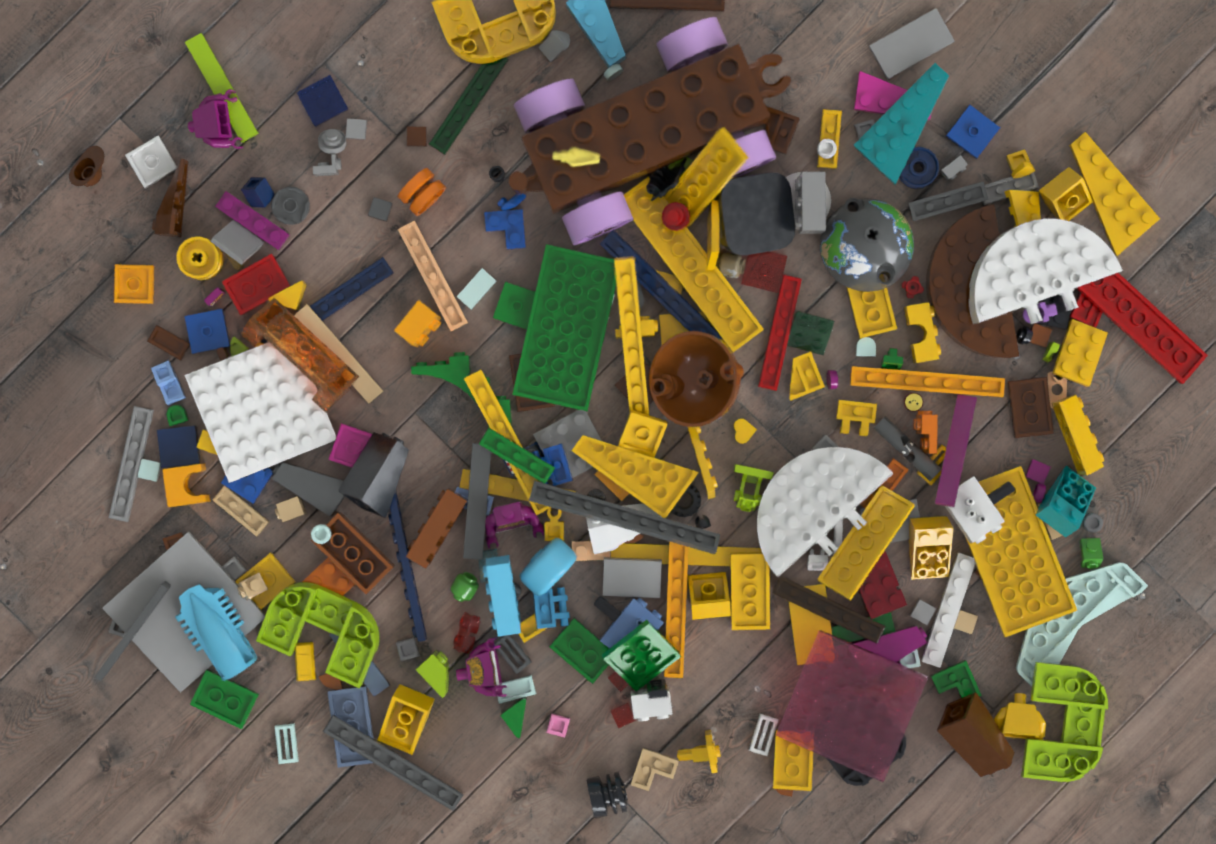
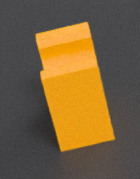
M205 463L162 469L168 507L211 501L210 494L196 495L192 493L188 486V480L192 474L206 470Z

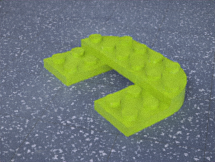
M300 582L283 589L270 603L256 641L291 657L305 621L337 635L339 638L325 673L360 689L379 646V629L372 614L361 604L318 584Z
M1035 662L1031 700L1065 705L1061 742L1026 738L1021 776L1023 778L1071 782L1084 777L1083 775L1096 767L1102 755L1103 747H1101L1104 716L1105 709H1108V698L1105 688L1095 675L1078 666Z

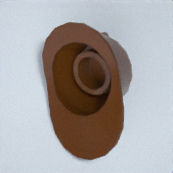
M91 146L81 155L70 170L69 180L71 184L89 187L96 185L100 181L105 158L101 147Z

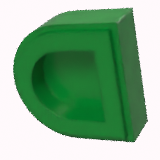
M172 405L168 408L166 416L169 426L189 421L186 409L183 406Z

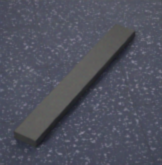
M332 715L323 729V732L452 811L455 810L463 797V793L335 715Z

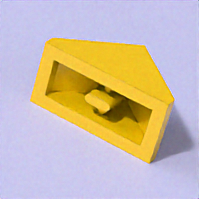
M301 280L269 297L268 300L269 302L299 311L306 283Z

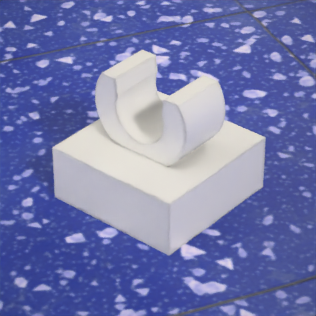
M821 549L820 555H814V550H810L807 571L824 570L827 566L828 555H824L825 551Z

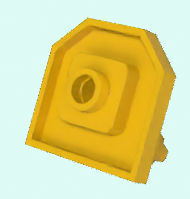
M711 730L705 731V745H699L692 749L678 750L677 758L679 761H709L711 772L718 773L717 757H721L719 745L715 746V741L712 739Z

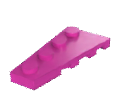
M859 71L854 110L885 114L907 90Z

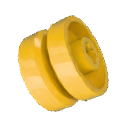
M200 236L185 240L179 246L176 254L180 270L186 276L200 281L215 277L221 271L224 263L221 249L214 245L211 240ZM200 256H203V257H201L202 261L199 262V261H198V258H199Z

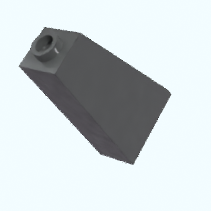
M283 462L281 465L277 464L272 472L274 474L273 480L328 516H333L345 497L338 491L344 482L343 479L287 462Z

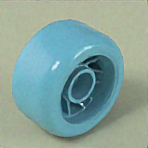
M554 538L531 558L529 564L521 571L519 578L535 595L541 596L574 564L577 559L576 553L563 540Z

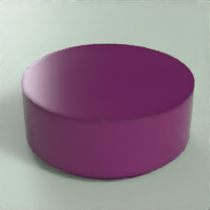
M828 370L826 376L828 389H837V371Z
M1038 483L1035 486L1033 492L1035 502H1042L1046 490L1045 484Z

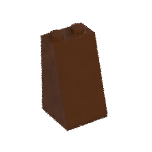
M976 692L946 705L937 731L980 777L988 774L991 775L996 771L1007 769L1011 766L1015 752Z

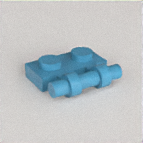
M565 587L557 588L558 596H553L552 588L541 596L533 593L536 629L556 627V619L561 620V626H569L568 618H570V615L567 612L566 601H568V597L565 595ZM554 602H559L560 613H555Z

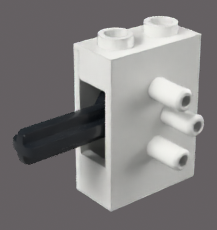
M973 476L959 485L955 508L945 507L969 543L976 542L978 544L986 539L985 534L990 531L995 533L1002 528L1001 524L1005 521L994 504L1014 492L1015 488L1010 482H1006L987 495Z

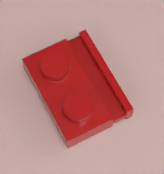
M1079 292L1076 299L1078 308L1071 311L1069 318L1096 328L1103 312Z

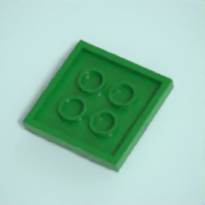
M645 620L604 652L602 657L637 692L677 661L681 655L648 620Z

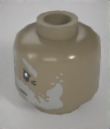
M725 252L721 258H717L716 266L724 277L738 278L740 274L744 273L745 259L741 255Z

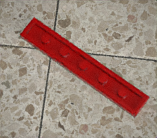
M788 275L782 276L758 387L777 391L802 281L801 278Z

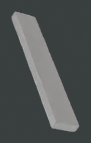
M138 406L133 408L108 518L129 522L139 479L138 473L141 459L144 457L154 410Z

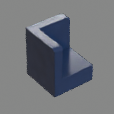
M251 177L241 188L251 207L265 208L275 195L265 177Z

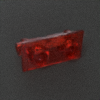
M465 612L464 616L461 617L459 622L460 629L453 641L454 649L458 652L469 654V651H472L475 637L469 635L470 632L477 634L481 623L479 616H472Z

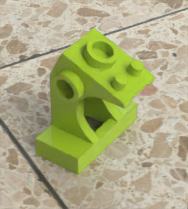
M735 464L733 472L742 473L739 490H735L733 501L737 502L736 507L742 511H755L756 507L760 506L762 495H759L762 478L772 480L774 472ZM745 482L756 484L754 495L743 493Z

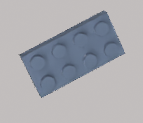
M361 686L360 689L352 687L328 691L331 717L332 715L337 716L374 739L367 686ZM334 739L338 768L373 763Z

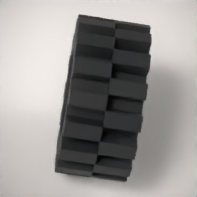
M692 484L685 491L691 496L690 505L680 507L676 503L671 510L673 514L679 517H688L698 511L701 506V496L698 489Z

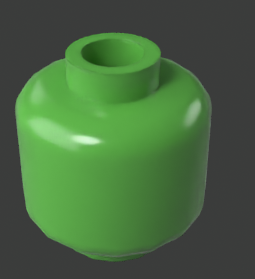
M464 572L456 576L450 590L456 600L460 602L464 600L469 601L474 597L479 584L473 574Z

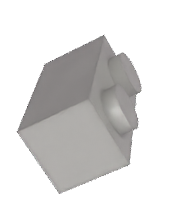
M960 155L940 172L947 181L949 179L953 180L957 177L956 174L959 171L962 173L967 169L966 166L968 164Z

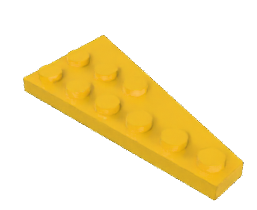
M1084 132L1069 146L1077 166L1081 170L1084 182L1088 187L1093 205L1100 222L1104 226L1107 239L1113 248V253L1115 256H1118L1160 218L1090 136Z
M582 435L571 450L663 518L667 517L699 473Z

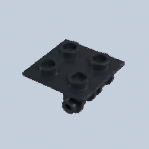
M686 158L671 170L665 166L653 172L646 186L647 192L653 195L651 201L657 197H663L669 188L673 189L678 184V177L685 170Z

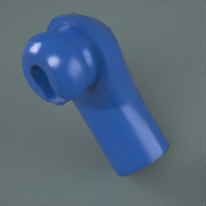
M515 194L509 201L502 197L497 204L501 207V210L506 211L519 205L526 198V195Z

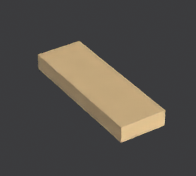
M225 485L213 498L216 504L256 537L270 522Z

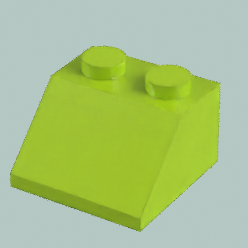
M435 650L418 666L416 671L443 698L448 692L449 663L447 662L448 657L442 651L438 652Z

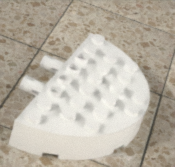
M1040 219L1021 224L998 236L984 250L975 265L969 285V310L972 323H980L1021 307L1026 308L1030 324L1037 323L1043 320L1037 306L1038 301L1057 294L1062 296L1066 311L1078 308L1073 294L1074 288L1121 272L1122 268L1109 246L1095 233L1079 224L1060 219Z
M842 447L812 450L799 455L783 466L765 489L757 517L760 547L765 560L775 575L779 577L815 544H819L828 556H831L833 552L828 546L834 552L838 547L827 537V533L844 518H848L857 530H860L862 526L857 520L863 526L867 521L858 514L856 507L891 477L893 472L882 462L866 453Z

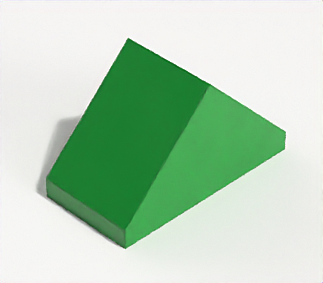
M527 697L521 698L500 715L516 738L521 737Z

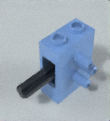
M601 596L594 602L595 607L614 621L600 638V641L608 648L615 645L645 620H648L658 630L664 623L661 620L663 616L656 610L651 612L646 607L648 604L640 597L638 599L633 597L622 612Z

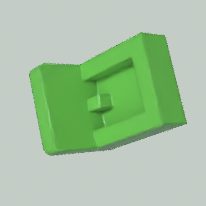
M1100 538L1081 539V568L1096 569L1100 567L1104 559Z

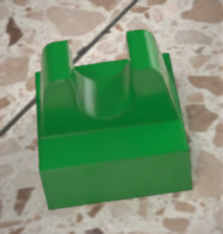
M889 348L887 355H884L881 360V369L900 370L903 365V357L897 356L896 348Z

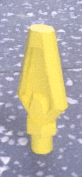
M573 147L568 151L553 152V160H561V162H567L574 167L599 163V154Z

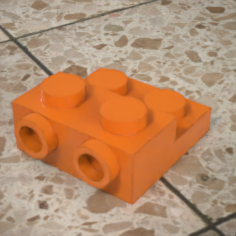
M918 411L916 419H913V430H916V434H923V438L920 439V449H923L924 453L937 454L938 415H932V411Z

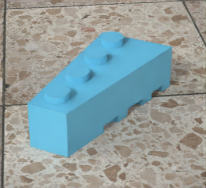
M605 0L567 1L566 8L606 66L609 68L614 64L624 61L626 55Z
M505 555L486 558L483 574L484 577H488L489 582L486 583L487 595H491L492 600L489 601L490 613L494 612L495 617L492 618L493 630H497L498 637L521 633V616L518 609L515 584L512 581L513 573L510 557Z

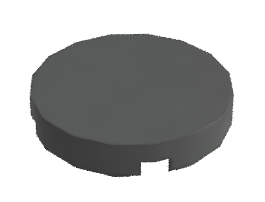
M288 186L275 193L271 208L277 220L287 225H295L301 223L308 216L310 202L302 190L297 187Z

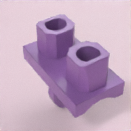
M1040 302L1037 304L1043 319L1037 323L1050 321V316L1057 315L1055 303L1046 304L1045 302ZM1025 308L1023 310L1022 317L1026 322L1030 323V319Z

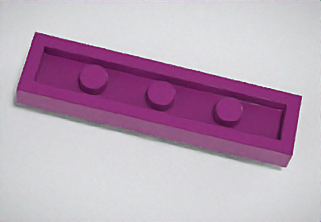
M225 191L215 206L277 250L282 248L290 234L227 191Z

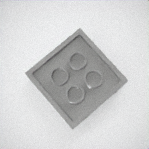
M577 410L533 434L542 452L544 448L562 443L572 478L593 467L571 451L582 435L602 441L587 412L583 410Z

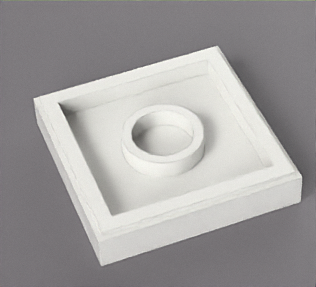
M159 136L125 154L144 188L155 184L177 169V165Z

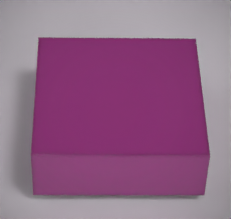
M1032 459L1025 477L1044 484L1051 466Z

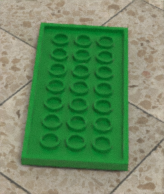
M546 244L512 395L588 412L617 283L614 259Z

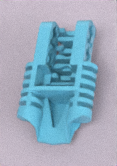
M198 584L187 589L179 596L181 610L175 618L178 622L183 619L185 620L180 624L182 628L187 625L189 626L184 630L185 634L193 632L188 636V639L196 637L191 642L193 646L200 643L195 650L200 651L203 649L221 679L226 681L252 665L257 660V655L240 629V626L245 622L243 619L236 622L241 617L240 614L232 616V614L237 612L236 608L228 610L233 606V603L230 602L225 605V602L229 600L228 596L221 599L226 594L224 589H205Z

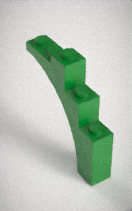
M465 352L453 353L454 356L449 357V364H446V361H436L435 365L427 366V362H418L416 366L411 367L412 375H429L442 378L458 386L476 402L464 378L471 375L470 356H465ZM486 377V379H487V381H488V383H489V385H490V378H489V377ZM496 396L512 426L511 400L506 399V396Z

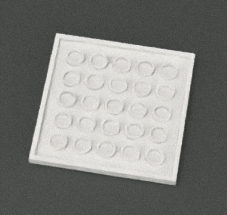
M294 332L185 375L229 483L336 440V434Z

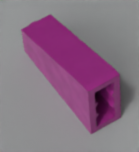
M913 625L882 634L877 644L868 639L849 643L846 646L869 680L926 644L925 638L927 635L922 627L918 628Z

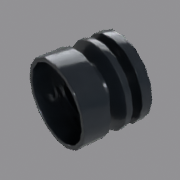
M619 772L614 773L615 782H611L610 774H606L605 784H602L599 776L587 778L588 792L595 819L606 817L608 815L607 807L610 806L614 814H618L617 805L619 804L622 813L627 812V793Z

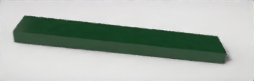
M506 57L480 66L430 141V146L446 155L508 62Z

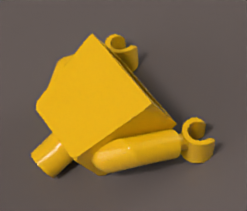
M1014 694V703H1008L994 717V721L1004 737L1044 740L1046 722L1040 712L1036 710L1035 705L1026 704V694Z

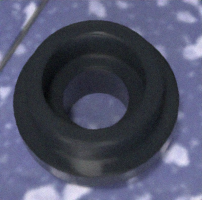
M1023 326L1016 333L1017 342L1021 345L1029 344L1033 337V331L1028 326Z

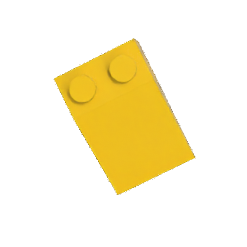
M399 684L392 696L377 740L413 755L435 699Z

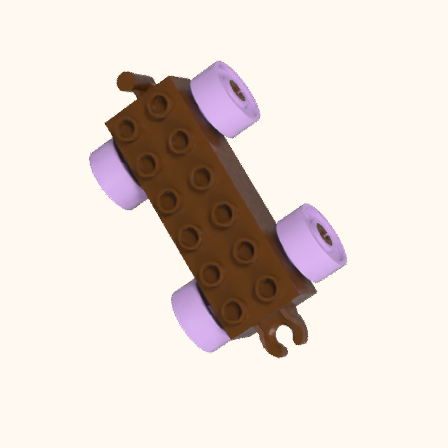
M711 17L680 28L662 38L656 44L669 74L585 110L583 109L586 106L574 79H565L542 87L519 99L514 104L525 133H529L521 138L532 164L523 173L519 171L512 173L509 177V185L519 195L526 192H544L553 214L578 204L579 208L562 217L573 245H578L607 234L613 229L616 230L634 219L622 192H616L602 197V193L702 151L722 128L728 131L749 156L732 178L740 177L776 159V155L765 130L746 136L744 132L767 123L770 114L763 99L782 94L790 85L791 78L789 76H783L775 84L766 83L762 77L764 69L779 66L782 62V57L776 54H767L748 65L740 44L727 48L728 43L717 18ZM575 147L599 154V163L572 167L567 162L553 160V152L568 151Z

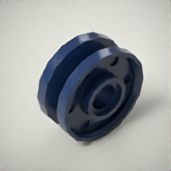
M914 147L899 177L900 181L912 189H923L930 185L937 177L939 171V161L936 155L927 148ZM920 164L923 168L922 172L914 171L913 165Z

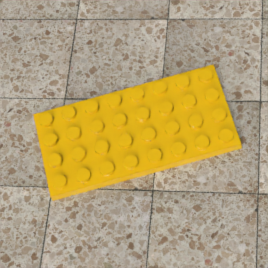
M1021 466L979 481L987 495L1006 482H1010L1014 486L1015 491L994 504L1005 521L1001 524L1002 528L995 533L988 532L985 534L986 539L978 544L976 542L969 543L967 540L1004 637L1078 611L1043 520L1036 516L1038 508Z

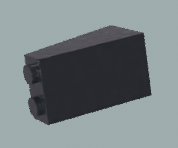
M373 432L338 491L361 509L386 518L409 449L397 437L392 439V437L385 433L380 435Z

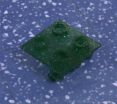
M797 311L787 346L824 356L835 321Z

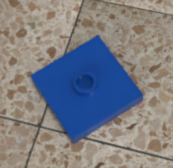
M969 105L946 137L977 159L1000 127Z
M223 309L184 316L192 354L216 350L221 347H230Z

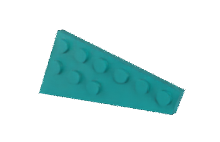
M936 63L854 144V147L894 185H896L949 78V75Z

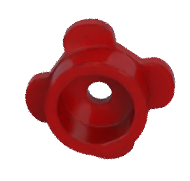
M913 276L911 280L903 281L901 284L909 299L924 291V287L921 286L917 276Z

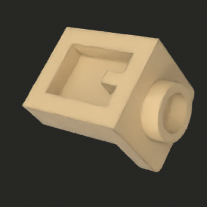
M260 573L239 582V587L237 588L241 598L245 597L246 601L268 590Z

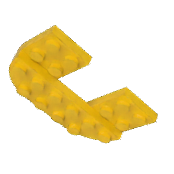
M436 0L431 2L451 50L461 59L476 64L495 62L537 45L548 36L556 18L554 0H513L517 11L482 25L472 0Z

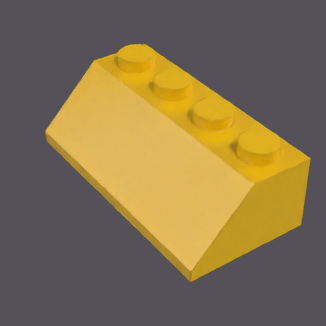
M1070 395L1053 402V411L1077 473L1079 475H1089L1104 467L1102 463L1104 462V457L1101 451L1097 450V439L1095 434L1091 433L1089 429L1091 425L1090 420L1083 413L1082 408H1084L1081 398L1077 397V395Z

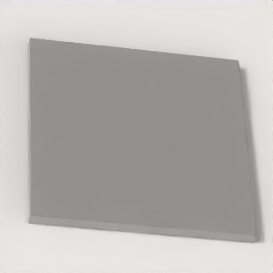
M187 532L102 607L115 623L127 633L160 586L165 581L171 585L132 641L180 693L213 665L203 649L200 651L195 650L200 645V643L192 645L191 642L196 637L188 639V636L193 632L185 634L184 630L189 626L187 625L183 628L180 626L185 620L183 619L178 622L175 618L181 610L179 600L181 594L198 584L205 589L223 588L226 594L221 599L228 596L229 600L225 602V605L230 602L233 603V606L228 610L236 608L237 612L232 614V616L240 614L241 617L236 622L242 619L245 622L240 626L245 636L262 622L266 615L252 599L246 601L245 597L241 598L237 590L238 584L190 532Z

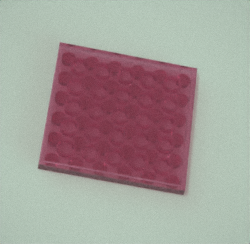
M819 630L776 736L884 782L928 676Z

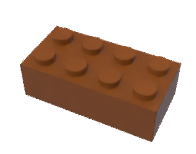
M339 512L326 524L331 530L330 540L323 544H318L313 539L311 541L365 594H368L395 565L342 512Z

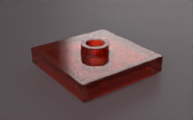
M770 251L748 255L741 284L779 293L788 256Z

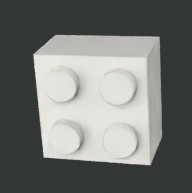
M667 686L668 697L654 699L648 698L647 689H640L637 692L631 690L634 719L647 721L649 717L657 716V719L669 718L668 715H672L669 686Z

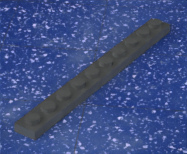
M534 481L529 498L531 502L711 554L717 552L720 534Z

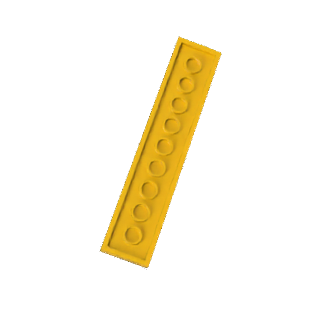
M648 176L624 194L634 218L633 221L710 324L719 333L732 353H734L764 329L717 266H715L714 270H707V253L689 229L685 227L683 230L674 231L665 227L661 216L663 209L669 203L664 196L661 198L657 197L651 201L653 195L649 194L646 189L650 180Z

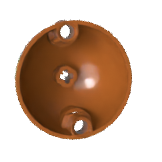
M683 332L668 339L657 351L652 361L649 375L651 395L661 413L674 423L686 427L704 426L720 419L732 407L739 392L744 369L737 362L729 347L720 339L704 332ZM661 383L664 385L663 391L660 389Z

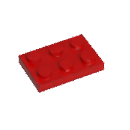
M272 253L222 281L240 315H244L267 302L269 297L291 286Z

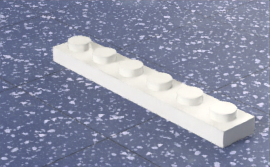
M957 552L921 659L924 663L941 667L975 566L973 557Z

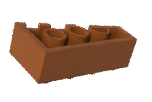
M450 488L446 491H441L437 498L439 500L436 508L434 506L431 508L427 515L430 518L426 524L423 523L418 530L419 536L416 540L413 539L408 547L410 551L406 557L425 569L431 564L468 501L467 498Z

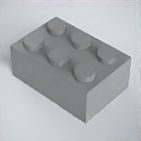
M801 172L797 179H795V191H798V196L795 198V210H799V216L795 218V228L799 229V234H822L826 231L825 172Z

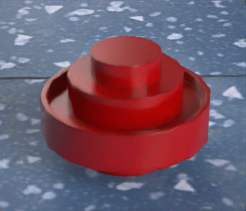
M673 202L665 206L661 217L665 227L670 230L679 231L687 227L691 216L687 206L682 203Z

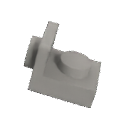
M331 154L332 165H329L328 162L318 163V166H313V174L315 176L339 175L338 170L342 168L341 158H338L336 154Z

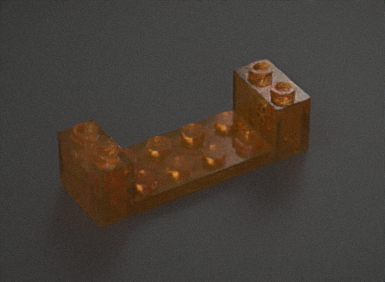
M275 298L253 315L241 332V335L254 347L265 338L319 388L312 401L325 413L351 389L360 377Z

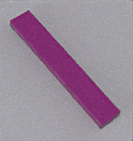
M957 395L935 504L955 508L977 397Z

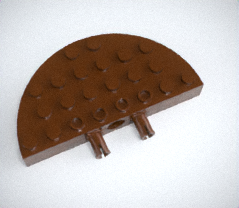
M993 204L963 216L953 223L940 237L930 256L927 269V297L930 306L934 308V317L941 325L943 331L957 344L983 356L1013 358L1019 357L1012 311L973 324L969 310V285L975 265L984 250L999 236L995 206Z

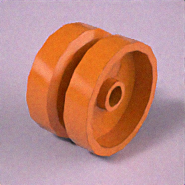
M424 168L401 189L397 196L404 204L412 202L409 209L416 216L421 215L431 207L446 190V186L440 180L433 181L434 174L428 168Z

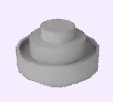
M337 129L325 130L318 137V146L325 153H339L346 147V136Z

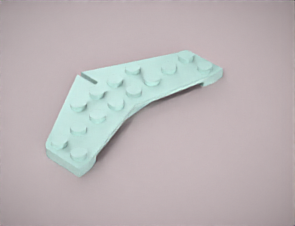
M1117 562L1065 578L1078 611L1026 630L1016 664V671L1031 687L1033 684L1035 662L1060 664L1075 634L1083 624L1127 599L1135 597L1148 587L1127 564Z

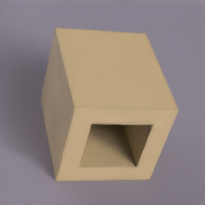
M299 496L276 504L275 513L282 522L307 514L303 501Z

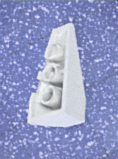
M645 504L622 505L661 517ZM586 517L594 554L613 551L619 545L634 539L635 536L640 534L639 532Z

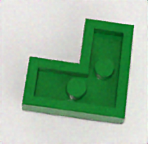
M966 660L930 675L938 694L956 687L961 698L975 692L979 697L982 696Z

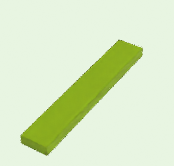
M200 33L187 40L185 44L214 95L220 93L224 95L227 90H234L204 35ZM233 93L229 96L230 99L234 97L238 98L236 93ZM238 98V101L235 103L224 100L228 104L230 123L239 138L244 139L240 140L241 143L258 135L259 133L240 99Z

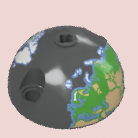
M848 199L844 205L839 207L827 219L826 231L820 236V253L828 272L842 285L857 291H879L896 283L907 271L914 252L913 233L907 219L894 206L878 199ZM848 206H855L857 208V212L849 211ZM870 233L876 236L874 240L868 238ZM885 274L888 277V281L882 282L879 279V275Z

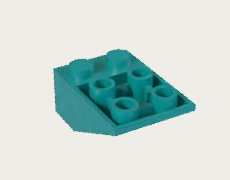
M1066 465L1043 498L1036 516L1066 538L1080 528L1096 487Z

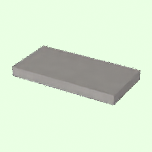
M937 8L869 45V48L888 80L949 46L955 40Z

